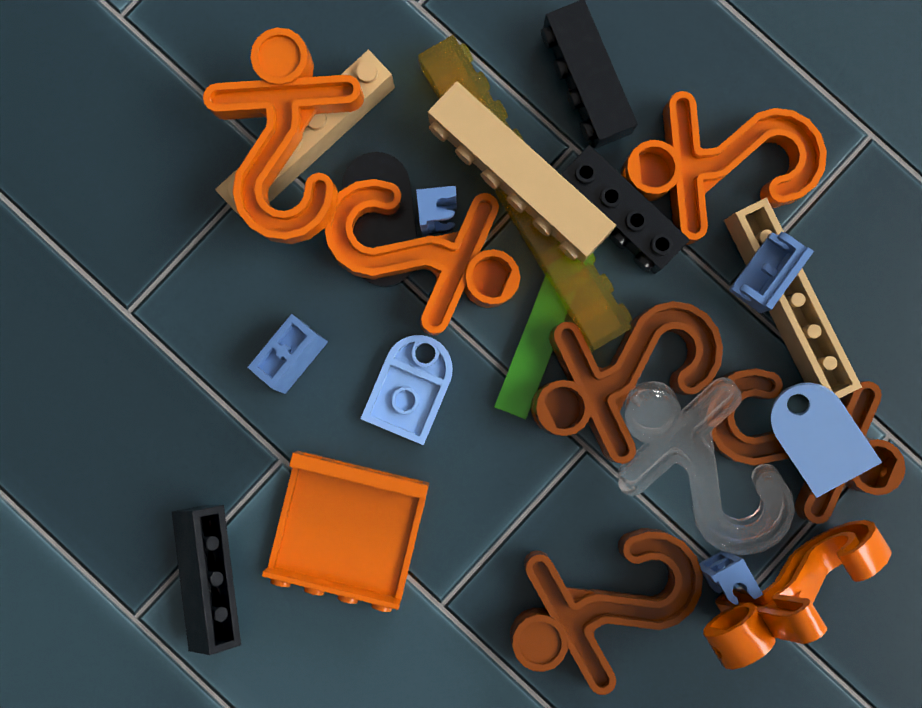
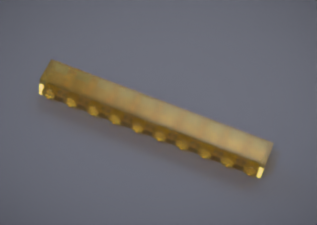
M451 35L418 54L420 69L438 99L458 81L509 127L505 120L508 118L504 106L500 100L494 101L488 92L490 90L489 82L482 71L477 73L471 64L473 57L465 43L459 45L455 36ZM516 128L512 129L523 140L520 132ZM499 186L496 189L493 188L573 323L581 330L590 351L594 352L632 329L629 324L632 321L629 311L623 303L617 304L611 294L614 291L612 283L604 273L600 275L593 264L596 262L594 254L592 253L583 263L578 258L574 261L571 260L560 250L559 245L561 243L551 234L548 237L543 235L533 225L532 222L535 219L525 210L520 213L513 208L506 199L509 195Z

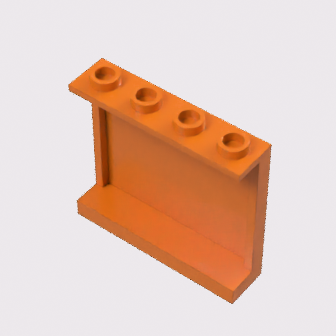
M302 451L293 452L289 465L292 467L268 567L263 571L262 577L270 578L271 584L280 587H290L291 584L302 586L306 593L322 596L325 592L338 595V600L349 604H357L358 600L372 603L371 607L382 612H391L392 609L399 610L430 483Z

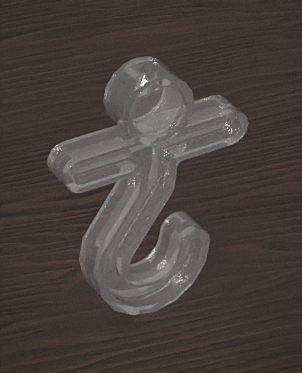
M718 378L682 410L678 397L664 383L649 381L635 386L625 400L624 416L626 426L632 436L645 444L636 451L634 458L630 462L619 467L618 484L621 491L630 496L639 495L672 465L679 464L688 474L696 527L707 542L723 552L741 556L762 553L778 544L791 527L795 509L792 492L777 468L773 465L761 464L752 471V482L761 499L759 508L754 514L747 518L737 519L728 516L722 511L712 430L741 404L742 395L736 383L730 378Z

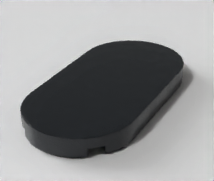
M370 152L357 157L345 171L342 189L357 181L378 179L394 183L401 191L400 208L394 214L383 215L372 212L358 218L353 228V234L357 241L366 247L375 248L417 239L411 185L403 164L395 157L383 152ZM413 271L373 280L363 279L375 286L392 287L405 281Z

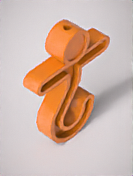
M277 27L266 30L258 36L251 49L250 59L252 67L261 80L211 84L203 93V101L206 107L219 119L231 120L266 117L265 129L235 173L233 196L237 212L252 230L272 242L294 244L311 239L327 226L336 209L337 187L326 174H312L305 182L304 195L300 203L294 208L285 211L275 210L271 207L268 199L269 188L303 139V132L315 114L356 111L364 102V94L358 80L351 75L313 77L314 64L305 42L292 30Z
M679 91L672 95L663 108L665 142L649 140L639 144L626 158L621 169V175L648 201L660 199L670 191L673 224L690 239L686 244L689 245L705 236L708 229L705 194L761 144L776 143L783 147L789 157L787 173L775 177L765 184L760 191L761 200L767 198L772 208L791 204L817 186L825 171L827 151L822 134L810 119L794 110L779 108L756 113L718 147L703 149L700 147L696 100L689 92Z
M370 179L354 182L339 191L335 212L324 228L329 251L338 265L352 275L371 280L421 269L431 271L436 277V284L420 319V326L426 334L432 336L439 335L446 329L463 290L470 301L485 308L502 305L517 291L520 282V272L514 259L504 251L495 249L481 252L499 209L498 201L493 195L481 193L474 198L458 232L439 236L431 235L371 248L357 241L353 234L354 224L359 217L366 213L375 212L383 215H392L397 212L401 203L400 189L394 183Z
M852 521L833 527L813 537L796 549L788 557L775 582L762 591V596L754 600L745 589H733V594L738 598L739 602L738 605H735L725 597L724 593L720 595L715 603L721 613L706 625L703 635L722 666L732 670L748 666L764 657L775 645L776 638L800 644L816 641L827 631V626L813 605L826 575L837 566L843 564L853 581H864L877 574L888 563L892 552L872 521Z

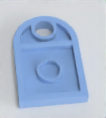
M413 335L398 341L391 348L385 359L360 419L424 445L452 378V361L446 348L437 340L424 335ZM422 344H429L435 349V357L429 363H421L416 358V350Z
M799 383L785 389L774 401L771 409L773 432L816 498L882 463L841 400L829 388L816 383ZM801 394L807 397L809 400L808 408L801 413L789 410L787 402L791 396Z

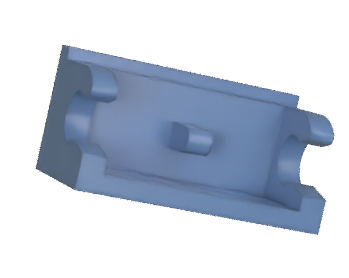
M456 186L417 189L419 222L422 236L426 237L429 236V233L452 230L455 227V223L448 222L447 224H442L439 221L452 218L455 214L454 211L457 210Z
M781 231L779 235L772 232L735 280L729 291L759 313L770 311L814 251L809 247H805L785 232Z
M291 314L247 368L270 388L286 394L328 341L313 331L302 320Z
M722 550L699 563L702 574L709 586L717 593L723 591L725 597L733 604H739L738 598L733 594L734 587L744 588L754 600L763 595L743 558Z

